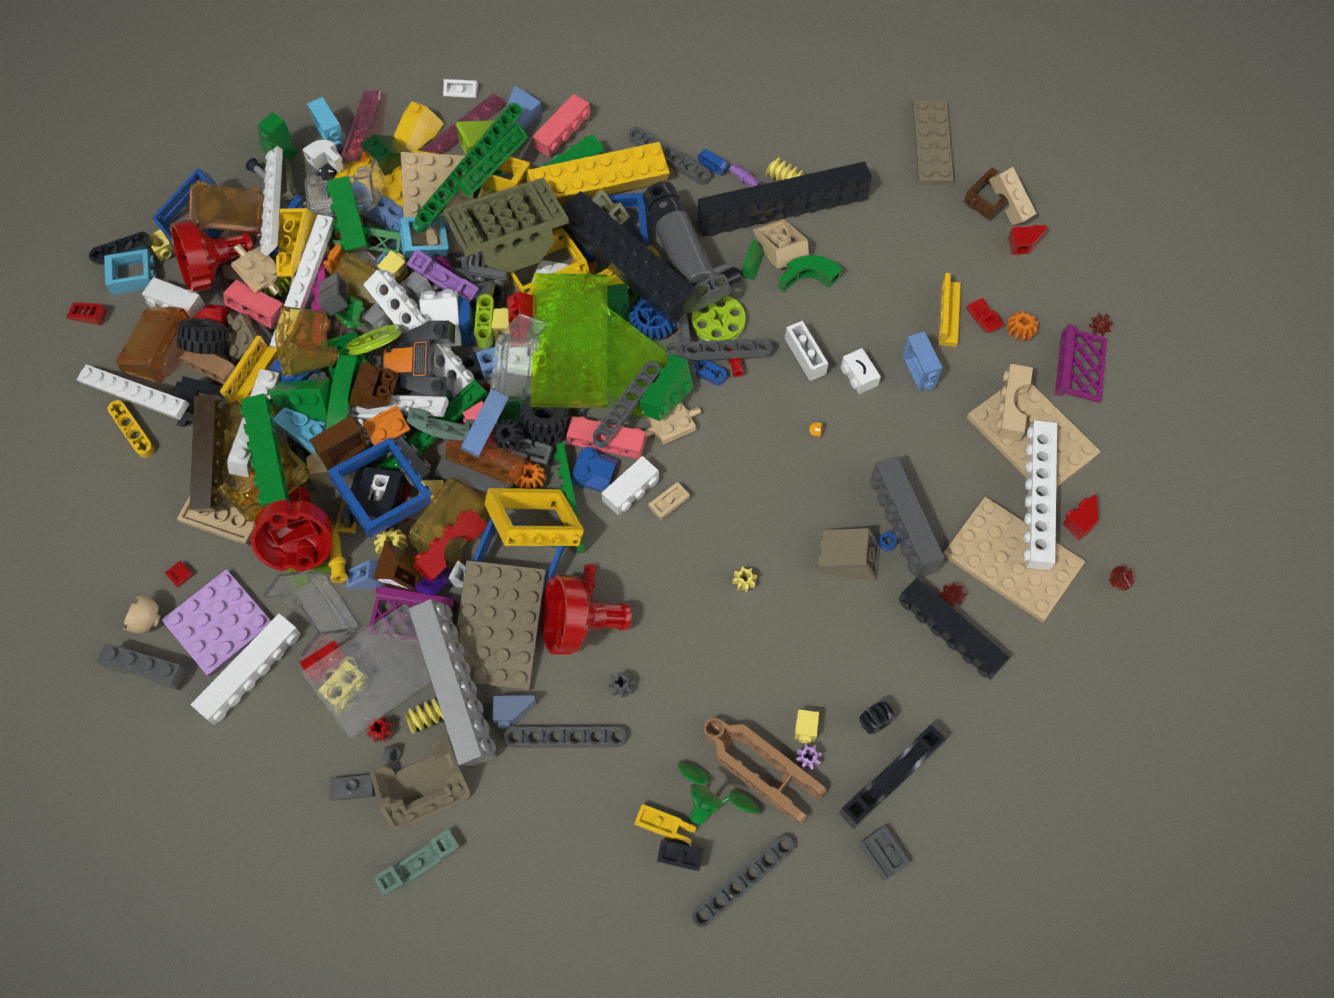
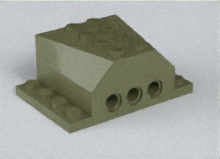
M544 177L443 209L444 216L465 257L479 252L487 266L504 270L506 273L540 263L554 244L552 228L569 223L566 213Z

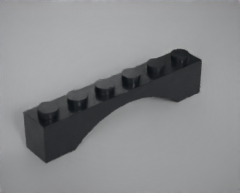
M930 724L884 771L843 806L839 815L855 829L943 745L946 739Z

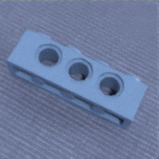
M355 180L352 183L359 213L387 229L400 231L399 223L403 217V207Z

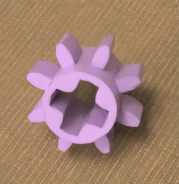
M805 744L803 751L801 749L797 750V754L801 757L796 758V762L801 763L802 770L806 767L813 771L814 764L816 766L820 765L821 762L817 758H820L822 753L816 752L815 745L811 748ZM806 754H808L809 757H813L811 761H809L808 758H805Z

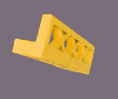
M945 273L941 285L938 345L957 347L961 283L950 282L951 273Z
M262 336L255 337L220 390L230 406L242 407L241 399L251 396L260 369L269 371L273 362L280 355L278 348L267 346ZM232 386V392L229 394L228 391Z

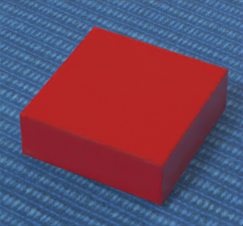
M181 560L165 572L177 588L194 576Z

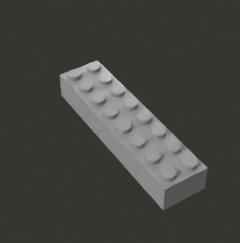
M432 599L409 608L458 765L476 766L495 758L496 746L488 733L490 731L489 724L484 720L482 714L483 706L477 699V688L469 675L471 670L463 656L465 653L464 648L457 638L458 630L451 620V609L446 604Z

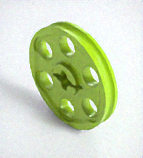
M730 296L705 306L709 309L707 313H702L699 310L692 313V327L697 336L704 341L735 340L741 335L745 327L746 315L744 308L736 299ZM718 301H723L725 303V306L718 307L716 303ZM733 310H737L740 314L738 316H732L730 312ZM700 322H704L707 324V326L705 328H699L697 324ZM735 325L738 327V330L733 332L728 327ZM718 331L722 335L716 338L712 336V333Z
M399 325L383 326L355 338L346 345V348L350 349L349 355L362 354L395 340L402 334L401 330H398Z

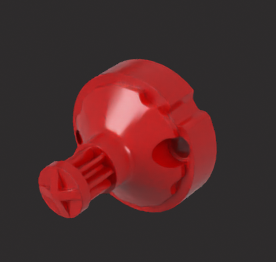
M192 220L175 222L170 225L177 263L184 283L190 293L211 289L218 265L241 257L234 249L236 245L241 244L246 252L254 250V242L248 232L226 239L224 237L212 239L194 224Z
M294 485L287 488L290 501L280 500L265 506L256 515L252 527L251 547L257 558L273 569L279 571L295 569L297 572H303L317 567L328 557L332 547L333 527L327 514L316 505L310 503V492L302 486Z
M555 575V578H550L547 583L542 604V634L547 651L550 654L572 655V653L578 652L590 630L618 628L621 631H627L630 627L632 616L630 605L628 603L616 605L592 602L578 576Z

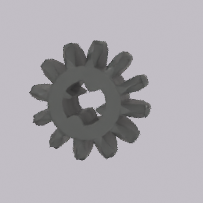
M478 253L462 257V268L464 270H470V265L492 268L485 264Z

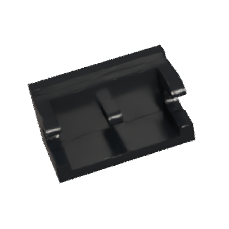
M662 839L657 862L699 871L704 848Z

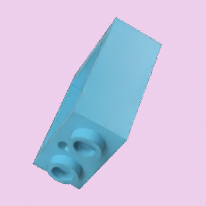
M323 97L307 103L315 127L323 140L333 142L338 150L347 147L340 124Z
M439 216L431 226H439L441 245L412 246L409 227H413L415 217H402L400 219L399 229L403 256L405 258H411L416 249L428 257H434L435 255L446 257L448 250L451 249L450 239H447L448 224L444 222V216Z
M148 249L106 255L105 285L110 293L114 295L146 289L152 278H157L154 266H156L155 257L149 253ZM143 263L144 275L119 279L118 267Z

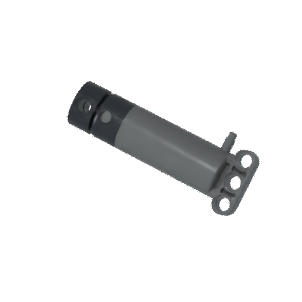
M660 181L648 187L642 196L643 203L674 271L697 291L699 303L687 313H693L728 296L731 292V286L727 277L719 273L724 272L729 267L727 263L715 268L712 267L675 186L671 182Z

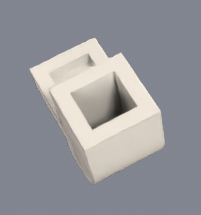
M318 140L303 149L306 160L316 170L327 163L338 173L344 169L342 165L343 159L337 152L335 144L331 141Z

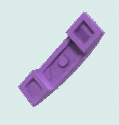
M417 249L407 263L410 268L441 289L458 290V296H462L469 303L479 290L477 286L448 271Z

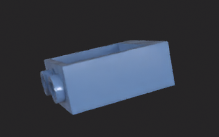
M925 331L908 336L902 357L919 392L923 390L929 391L936 387L942 366Z

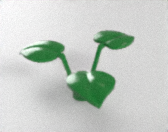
M678 762V769L682 776L695 783L690 788L694 808L689 814V818L694 823L703 825L709 815L713 816L715 811L721 809L728 801H732V804L742 811L761 814L756 802L748 794L739 790H731L730 796L721 801L716 794L704 787V783H710V777L704 769L693 763Z

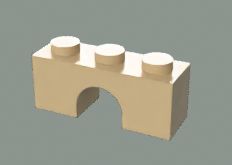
M1013 167L1005 169L989 179L996 195L1001 193L1008 199L1009 207L1004 211L1012 225L1024 222L1037 214Z

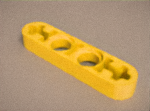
M115 400L111 402L108 406V412L140 457H150L154 453L155 448L122 401ZM119 407L123 414L119 415L115 409ZM131 419L129 425L122 426L124 420ZM140 432L138 438L131 439L133 433ZM143 443L147 449L143 451L139 444Z

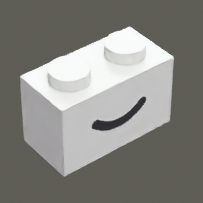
M863 348L843 356L841 370L843 374H847L852 388L856 389L859 394L879 385L881 376Z

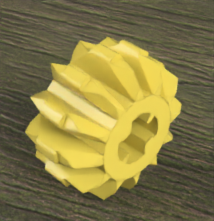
M390 528L388 532L384 530L382 535L377 534L378 540L374 541L375 551L380 555L385 541L393 543V545L402 550L408 547L406 535L402 534L400 529L395 531L394 528Z

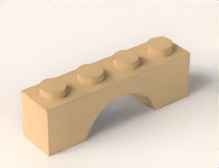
M1010 364L1008 370H1004L1002 381H1005V386H1002L1000 397H1003V401L1000 402L998 407V413H1001V416L997 419L996 429L999 430L998 437L1021 441L1025 433L1027 416L1016 408L1014 397L1027 393L1032 379V367Z

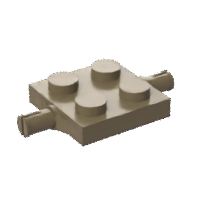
M240 313L235 319L232 314L225 316L229 323V327L226 329L225 348L233 364L239 363L257 336L247 315L244 313Z

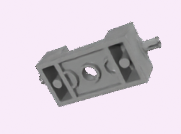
M415 271L399 284L405 289L406 295L417 304L419 311H421V293L425 291L436 292L440 289L435 284L431 286L427 278ZM375 303L360 316L369 332L394 324L378 303Z

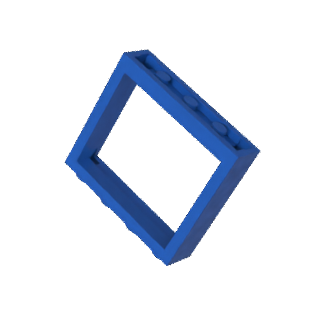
M199 168L189 176L152 217L172 246L170 222L205 184L222 205V208L202 228L210 238H219L240 215L210 174Z
M644 193L607 195L612 203L620 202L624 208L638 207L641 243L646 247L649 246L646 211L642 199ZM584 247L582 248V255L586 257V260H589V262L597 261L598 264H602Z
M391 438L328 470L330 480L369 538L432 504L430 488L427 485H423L419 472H414L411 468L412 463L410 459L402 455L400 445L397 442L394 443ZM392 452L420 495L371 521L342 477Z
M491 517L473 558L475 562L484 561L495 534L496 527ZM511 521L513 526H523ZM550 546L556 548L557 551L545 578L543 598L547 583L550 578H554L566 546Z

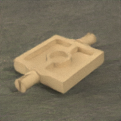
M241 244L236 245L234 249L241 257L232 262L231 267L254 293L269 288L275 296L278 295L281 290L274 283L281 277L277 276L276 263L272 258L261 253V246L246 252Z
M680 402L661 421L647 417L651 428L644 430L646 437L654 434L664 445L696 431V425L692 417L701 414L699 406L688 410Z

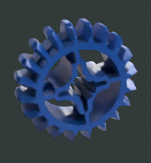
M642 298L640 302L636 301L635 306L631 308L629 321L632 330L637 332L638 337L643 335L644 340L648 337L651 342L653 338L659 341L661 336L666 339L667 334L671 335L672 330L676 328V322L671 325Z

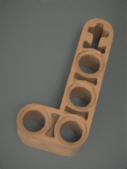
M185 351L179 357V360L185 366L219 382L222 387L235 369L232 363L214 354H198Z

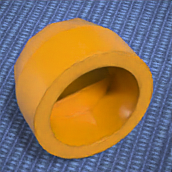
M813 422L810 424L809 433L814 437L822 436L823 423Z

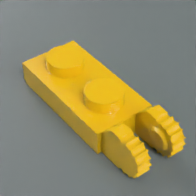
M641 804L634 822L635 826L673 841L675 839L686 845H690L692 840L677 834L678 828L680 827L688 832L695 833L696 831L695 826L681 821L680 818Z

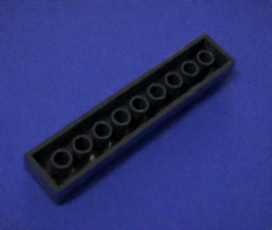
M866 161L699 198L697 220L704 237L721 232H730L734 229L747 228L756 224H764L769 221L781 220L791 216L795 217L800 214L813 213L822 209H830L835 206L847 205L848 203L861 202L868 199L872 176Z
M582 191L561 206L568 217L569 223L560 227L564 228L569 235L620 280L627 283L629 288L671 325L699 303L697 291L691 284Z

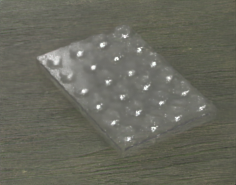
M405 604L301 672L303 678L349 740L432 683L410 611Z

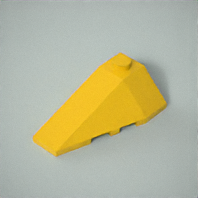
M411 101L403 113L394 137L406 149H423L430 139L434 140L438 136L444 123L428 107Z
M307 208L279 209L278 255L276 256V272L278 277H293L299 267L317 215Z

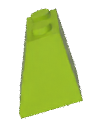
M495 120L455 123L460 146L465 155Z

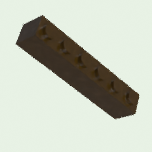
M216 394L194 396L189 510L200 513L221 511L223 503V449L225 447L224 429L226 428L225 411L227 406L225 399Z

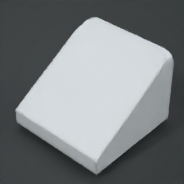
M456 561L449 580L455 587L463 588L466 566L459 561Z

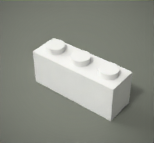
M154 277L142 293L149 306L161 308L169 314H177L182 319L193 318L205 305L199 294L190 293L189 290Z
M800 321L786 327L785 340L809 381L826 375L828 362L804 322Z
M642 456L602 492V501L617 515L626 512L636 499L639 500L643 497L649 487H654L659 481V470Z

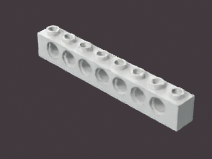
M377 270L363 284L393 323L399 325L398 329L402 333L428 322L427 316L418 310L417 304L406 295L405 289L394 280V275L390 271ZM434 344L433 373L436 377H448L453 380V398H455L474 380V376L462 365V360L450 350L449 344ZM443 357L445 358V364L442 362ZM454 371H455L456 374H457L456 379L454 378V375H453V374H454Z
M1034 420L1031 427H1028L1026 437L1029 438V444H1027L1026 455H1029V461L1026 463V472H1029L1025 483V489L1028 490V495L1025 498V507H1028V513L1025 514L1024 523L1027 525V531L1024 534V542L1027 543V549L1024 550L1023 558L1026 561V568L1050 571L1055 564L1057 423ZM1036 509L1041 510L1043 514L1037 512ZM1036 527H1040L1043 531H1038ZM1035 545H1040L1043 549H1038Z

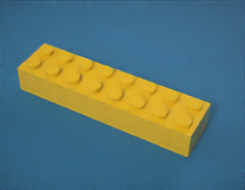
M660 142L530 169L527 170L526 181L530 182L544 177L560 205H563L580 191L588 197H593L602 189L609 195L650 186L660 181H667L669 169Z

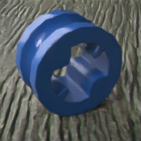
M884 532L881 535L879 544L882 550L892 551L895 548L897 539L894 533ZM887 538L891 539L889 545L885 544Z

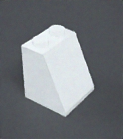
M445 289L442 292L425 291L421 293V313L427 316L428 321L449 320L455 324V344L449 345L461 346L458 290Z

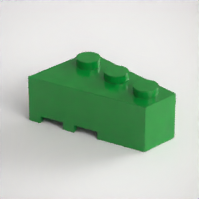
M669 354L667 357L668 363L664 369L660 368L658 371L659 377L655 383L651 382L639 400L644 416L661 421L694 389L687 359Z

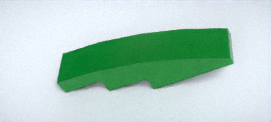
M339 355L330 392L326 429L350 416L353 405L349 404L356 381L355 373L359 362L357 356Z

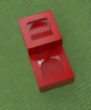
M983 297L966 306L972 318L987 334L1004 325L996 311L990 310Z

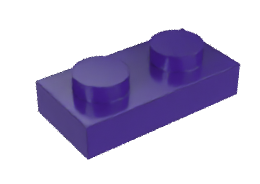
M446 566L430 582L423 578L415 585L416 591L433 596L450 582L449 576L453 568Z

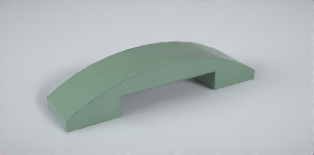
M409 407L408 423L427 434L444 439L465 440L474 423L473 420L466 419L465 425L429 418L428 411L412 407Z
M449 829L431 839L428 845L394 867L391 865L374 876L373 879L383 896H387L437 866L459 848V845Z

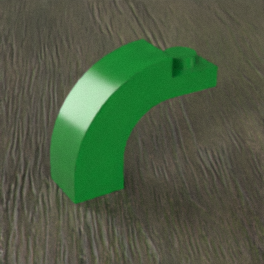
M806 255L795 258L787 263L786 272L780 276L779 289L785 292L794 283L803 278L816 279L827 288H830L841 278L842 267L831 259L818 255Z

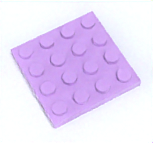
M227 569L161 619L209 678L238 656L271 622Z

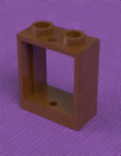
M993 167L967 191L964 203L968 207L974 209L990 221L1009 204L1008 199L1003 196L993 206L976 194L986 183L992 187L989 179L999 173Z
M351 415L309 439L327 471L368 448L366 443L368 437L363 431L364 428L358 420L354 421Z

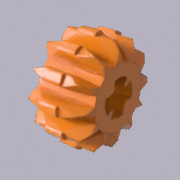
M1023 310L1020 313H1013L1008 318L1006 326L1009 336H1015V340L1020 338L1022 342L1025 338L1030 340L1037 333L1038 322L1035 321L1036 316H1030V312L1025 314Z
M530 461L528 465L522 462V468L516 467L517 473L513 475L516 487L520 489L543 488L546 476L544 475L545 470L540 468V464L536 463L533 465Z

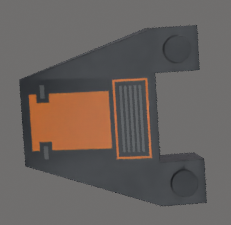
M449 320L428 321L402 333L395 340L381 346L380 367L399 373L395 386L424 396L453 399V380L448 377H433L434 344H455V324Z

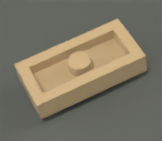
M677 482L650 502L648 507L662 520L690 498V494Z

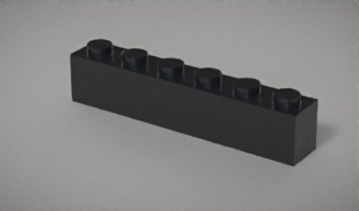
M917 577L900 594L898 600L901 606L914 613L919 622L925 623L930 627L931 632L935 636L945 640L950 649L956 650L961 654L962 659L976 667L978 673L984 678L991 680L1010 659L1007 654Z

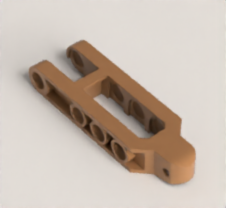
M718 718L706 721L704 737L716 747L717 761L791 820L802 825L808 815H805L794 806L793 801L781 793L782 790L792 780L811 796L821 800L827 792L825 787L744 724L729 726ZM734 740L742 741L784 774L775 787L771 788L759 778L757 773L753 774L742 765L743 762L737 761L726 752Z

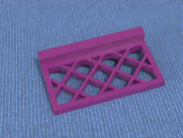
M1068 324L1061 332L1055 395L1062 396L1063 394H1068L1100 403L1102 401L1107 338L1075 330V325ZM1076 336L1081 337L1085 343L1079 345L1075 339ZM1091 342L1101 343V348L1097 350ZM1087 345L1093 353L1087 355L1082 347ZM1077 350L1083 357L1079 361L1074 356V352ZM1095 355L1099 360V364L1095 365L1090 357ZM1086 361L1091 369L1086 371L1081 363ZM1077 366L1082 374L1076 376L1072 368ZM1094 371L1098 379L1094 381L1088 373ZM1084 376L1090 384L1084 386L1079 378ZM1075 381L1080 390L1070 389L1071 383ZM1092 386L1096 391V396L1091 395L1087 389Z
M377 586L375 591L376 600L368 634L419 643V639L415 638L411 632L415 627L409 628L404 621L411 616L410 612L401 617L397 608L403 604L411 608L432 599L449 606L452 612V620L458 602L453 598L430 596L423 593ZM381 601H387L392 608L382 614L379 609ZM395 611L399 620L390 625L385 617ZM383 619L388 627L381 632L374 631L376 623ZM402 622L407 630L401 635H397L392 628Z

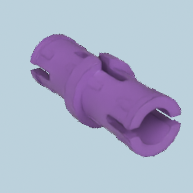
M734 163L729 169V172L740 179V182L743 184L745 183L750 187L762 184L761 181L751 175L750 171L744 170L737 163Z

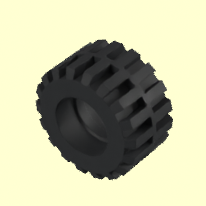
M188 318L178 322L177 346L179 348L198 354H214L225 349L226 326L224 324L205 318Z
M541 393V395L534 394L533 397L529 396L526 401H523L520 409V428L524 429L525 437L531 438L534 442L551 443L552 440L555 442L558 440V437L561 438L566 432L568 408L563 400L560 401V398L557 396L553 397V394L545 395V393Z

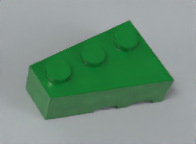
M272 112L257 124L260 149L267 154L278 146L283 149L282 159L288 158L289 161L298 154L285 121L277 114Z
M330 379L281 381L269 390L274 408L282 410L285 407L304 414L309 418L327 422L332 387Z

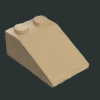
M785 219L753 229V233L766 256L777 269L786 268L787 263L795 258L809 255L808 240Z

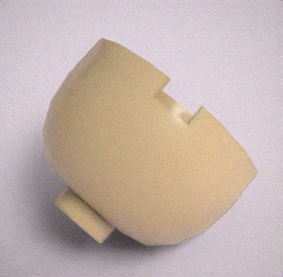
M138 593L136 598L139 600L137 604L132 603L124 621L126 626L122 629L135 634H143L148 632L152 626L157 627L161 616L158 615L159 607L154 599Z

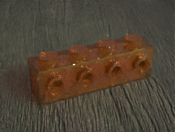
M450 440L446 443V460L512 486L524 474V458L485 443L477 458L460 449L464 440Z

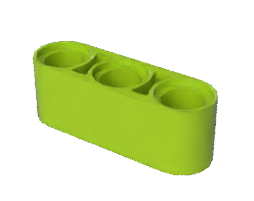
M489 294L480 295L476 306L474 333L477 345L482 349L491 347L494 338L491 327L495 305L492 296Z

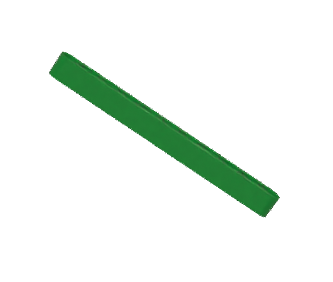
M510 103L418 211L413 222V228L417 232L425 233L442 214L443 209L447 208L462 190L457 181L517 123L522 113V108L519 104Z

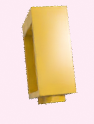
M509 156L498 170L515 174L513 178L509 180L491 175L481 187L499 192L526 183L530 162Z

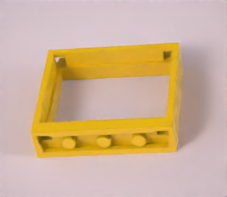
M564 228L553 232L554 244L546 255L566 247L576 263L522 286L513 271L507 274L517 291L539 298L590 274L586 259Z
M488 488L484 504L504 546H579L584 529L561 489ZM505 509H555L564 526H513Z

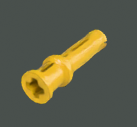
M332 525V547L328 562L332 573L330 581L342 583L348 580V574L345 573L346 560L342 557L339 532L335 531L336 525Z

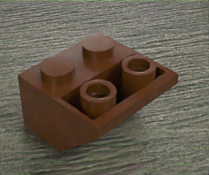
M362 362L349 404L367 410L389 405L399 373Z
M384 542L373 579L393 589L417 592L415 585L421 581L422 575L412 566L416 561L413 555L389 542Z

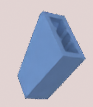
M517 86L513 88L507 106L510 103H517L521 106L522 113L517 123L525 130L542 114L541 102Z

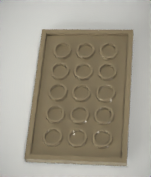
M475 561L466 562L457 622V638L464 648L465 653L463 656L471 670L469 674L471 681L475 684L530 690L546 577L545 569Z

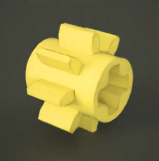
M742 567L739 572L734 571L736 578L733 579L732 583L737 584L738 591L742 589L747 593L750 587L755 588V582L753 581L757 580V575H752V568L748 570Z

